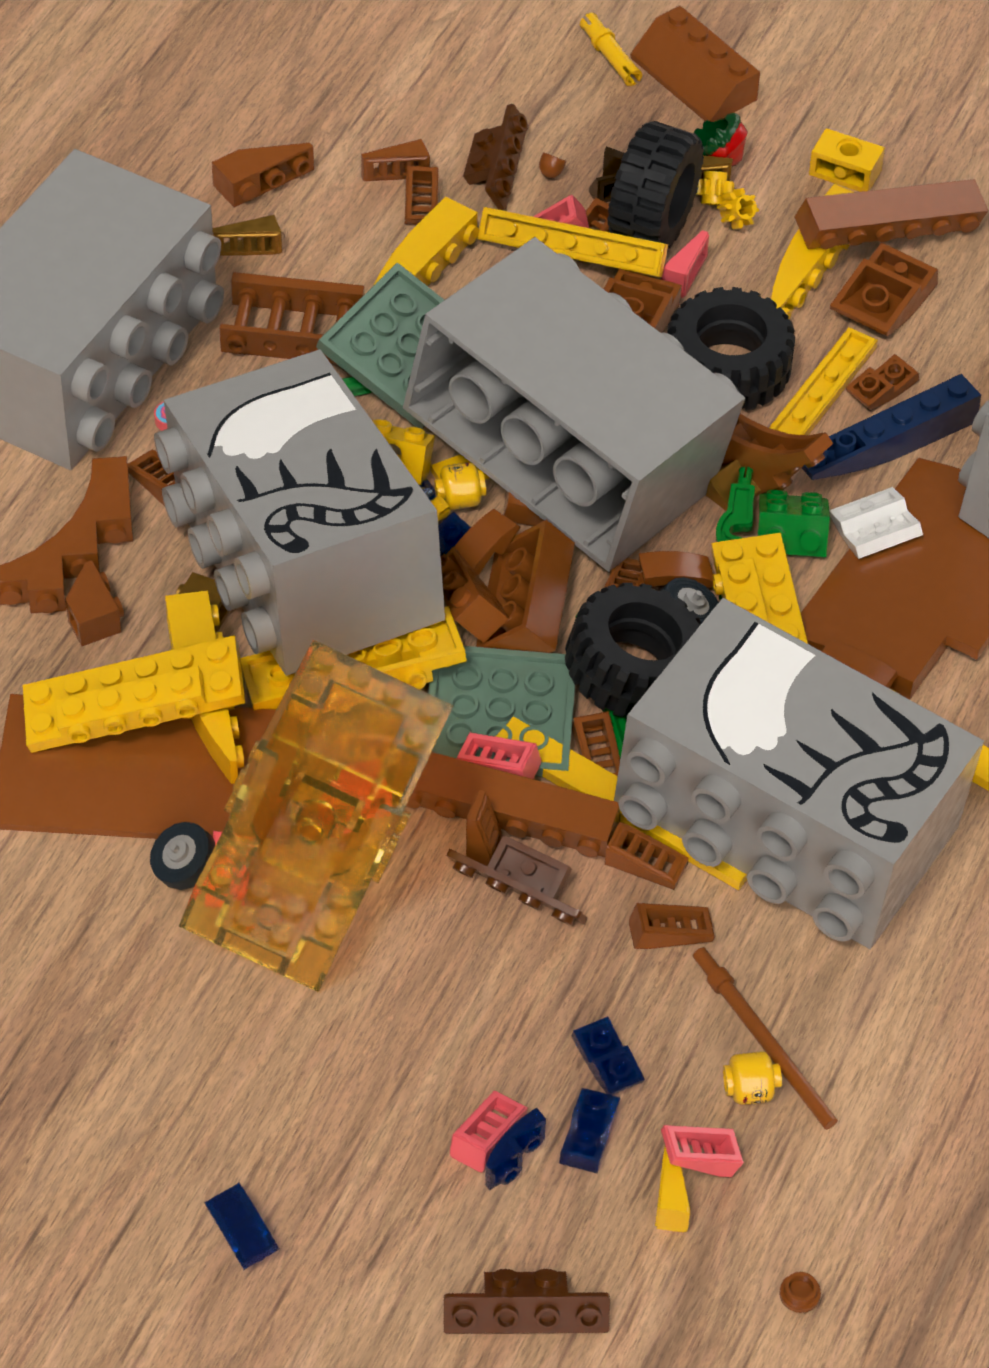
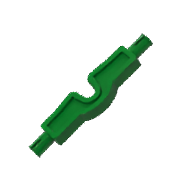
M745 466L739 468L738 482L731 484L727 511L722 514L717 523L716 542L741 539L743 537L732 535V533L749 532L753 529L755 486L751 485L754 471L750 467H747L746 478Z

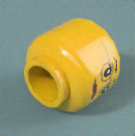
M471 462L444 466L440 473L441 479L434 480L436 496L443 498L449 505L448 508L450 510L478 506L482 496L487 495L484 473Z
M766 1052L732 1055L729 1065H723V1083L726 1096H732L733 1100L740 1105L771 1101L774 1097L775 1088L782 1087L779 1063L772 1064L771 1058Z

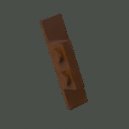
M514 104L507 105L502 125L490 129H482L474 134L463 174L469 185L487 180L485 191L499 210L507 208L525 134L528 129L526 117L518 111Z
M503 835L488 866L452 849H449L446 854L455 863L452 868L457 872L473 878L474 874L477 873L487 878L485 883L487 886L503 894L508 889L519 893L518 900L538 910L540 905H544L554 910L551 915L552 917L567 925L572 926L574 920L584 925L587 917L581 911L557 900L572 868L516 840Z
M500 1269L495 1272H484V1293H447L444 1295L443 1328L446 1334L607 1333L609 1331V1294L607 1292L568 1293L566 1271L557 1272L553 1269H540L536 1272H515L511 1269Z

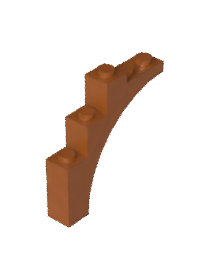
M740 413L722 465L733 462L736 459L742 467L745 466L746 472L747 467L752 468L754 471L752 480L760 488L761 493L773 489L784 490L793 483L791 477L804 465L807 468H811L825 458L823 452L833 442L826 432L813 435L788 434L770 429Z
M127 456L93 458L91 479L85 497L73 517L55 536L35 550L0 565V605L29 603L30 613L66 611L65 578H77L85 562L91 560L100 573L98 544L133 542Z

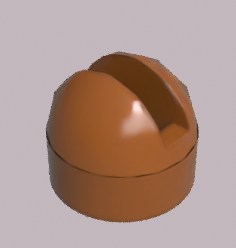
M543 152L539 161V169L545 177L555 178L562 173L567 161Z

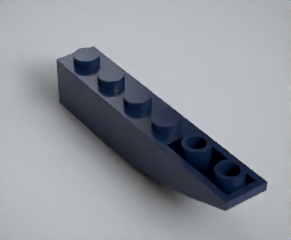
M961 373L829 436L833 444L823 452L825 458L811 468H807L804 465L802 469L811 480L868 469L898 459L972 425L979 412L981 394Z

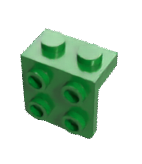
M776 489L768 490L767 494L759 495L757 536L781 533L787 555L827 556L830 523L828 499L822 498V494L816 492H804L801 496L788 495L786 491Z

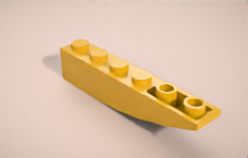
M833 184L824 196L853 193V191ZM798 229L780 263L773 285L771 300L777 304L776 308L781 307L790 320L796 307L800 308L804 304L810 289L818 287L823 273L827 268L832 269L839 253L843 249L847 250L850 244L838 245L830 249H807L802 234Z
M448 197L442 199L394 250L379 273L374 285L396 263H399L427 286L431 282H435L441 272L450 263H454L459 254L477 239L479 234V227H477L478 212Z
M208 590L165 596L166 619L171 650L223 638L222 631L215 632L214 626H220L217 604L210 605ZM234 706L191 717L194 727L208 752L231 784L239 783L238 768L244 767L242 745L235 746L234 739L239 738L237 716L230 717L229 710H233Z

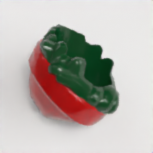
M729 113L724 118L713 122L705 120L703 129L697 128L694 130V134L703 142L704 152L702 155L733 158L732 167L742 160L748 131L741 122L739 114Z

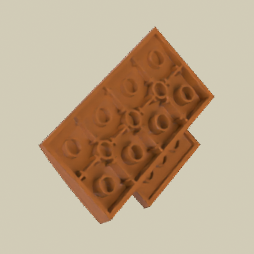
M919 457L896 486L895 490L905 498L907 510L920 522L923 535L860 559L849 548L800 613L807 642L810 646L822 651L829 640H834L868 653L897 671L898 677L890 686V689L909 700L948 646L977 660L989 643V538L958 517L966 487L958 481L961 469Z
M10 694L0 750V830L157 839L170 826L177 823L190 822L200 825L212 837L214 831L251 834V845L289 847L303 733L302 711L254 710L253 708L234 707L233 710H229L230 717L237 716L239 738L234 739L235 746L242 745L244 767L238 768L239 783L231 784L211 757L197 733L191 718L175 719L162 722L153 727L145 726L125 731L119 735L102 736L89 739L84 743H72L31 753L26 745L23 694Z

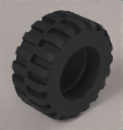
M657 121L645 123L642 125V128L636 131L635 137L631 139L628 149L622 157V163L619 170H617L615 184L612 187L611 201L608 206L609 216L607 218L609 232L669 244L668 249L673 246V242L677 240L681 229L684 228L687 221L686 219L692 209V203L697 194L698 183L701 179L704 146L696 134Z
M723 287L714 288L709 293L706 290L699 292L695 295L694 299L688 298L672 314L667 333L674 336L681 343L686 353L711 372L720 373L732 381L737 391L745 397L742 406L745 412L757 408V404L763 406L772 401L773 396L777 397L785 389V384L789 382L795 346V330L792 322L788 319L789 316L781 307L776 308L777 304L770 298L764 299L760 293L752 290L748 293L738 287H732V290H724ZM732 344L741 346L751 352L742 355H726L713 351L708 347Z
M622 583L617 588L615 585L602 588L601 592L597 591L590 595L578 611L565 647V664L567 669L570 670L569 675L573 683L580 685V693L586 699L592 698L595 701V706L602 710L607 708L614 711L613 715L621 718L624 715H628L698 629L701 622L694 610L690 612L687 609L688 606L680 598L676 600L670 596V592L663 589L657 591L651 589L652 585L643 583L640 586H633V583ZM624 642L640 646L652 653L658 660H646L635 657L624 651L616 643Z

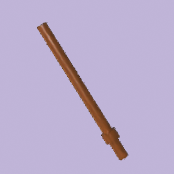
M705 947L697 949L693 954V958L708 976L707 983L716 994H722L761 1047L770 1056L771 1060L775 1064L779 1063L781 1073L824 1129L832 1128L838 1122L837 1118L733 985L734 978L725 967H719Z

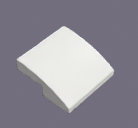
M893 487L829 510L830 517L837 530L858 559L923 535L920 522L907 510L905 498Z

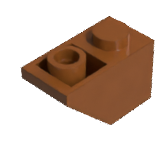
M92 560L85 562L65 599L68 622L81 647L121 633L120 617L124 616V610L117 596L112 598L110 594L111 589L106 574L104 572L99 573Z

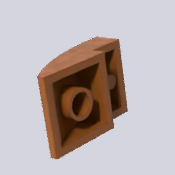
M881 242L869 260L865 258L862 260L830 304V309L888 336L900 328L916 312L937 286L938 269Z
M619 268L615 277H610L604 287V290L608 293H616L623 297L635 314L660 333L665 330L671 321L672 314L680 305L682 285Z

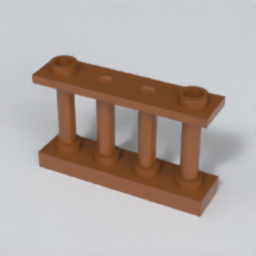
M233 272L231 279L232 305L239 306L234 325L220 324L221 352L291 359L319 350L316 348V345L324 334L313 333L317 314L337 316V322L365 295L364 286ZM252 307L271 309L267 328L248 327ZM285 310L304 312L300 332L280 330ZM326 356V358L329 360L331 364H336L334 361H332L329 357Z

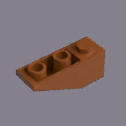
M311 143L238 149L212 162L213 186L235 208L313 171L314 150Z
M452 547L447 554L441 556L444 601L449 606L454 620L482 643H485L509 618L493 593L459 551Z

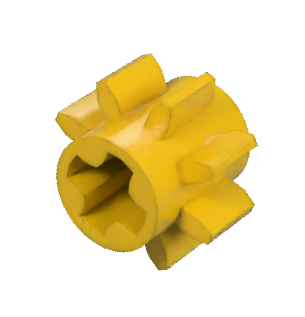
M704 171L703 179L699 180L696 194L702 196L701 204L719 206L724 200L722 194L734 191V182L727 181L728 173Z
M744 188L734 189L733 192L722 194L724 200L717 206L722 217L721 223L731 222L732 229H741L743 225L754 224L752 217H754L756 212H759L754 200L755 195H745Z

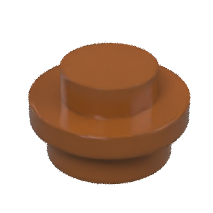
M795 1272L783 1280L779 1295L782 1303L789 1310L804 1313L813 1310L818 1305L821 1289L812 1275L806 1272Z

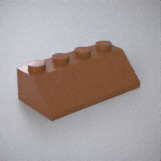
M680 5L656 17L631 52L630 58L704 121L713 122L724 118L727 114L734 113L758 99L760 71Z
M547 519L514 536L502 556L496 552L494 553L488 589L500 602L509 619L485 643L477 639L476 647L552 653L556 650L575 542Z

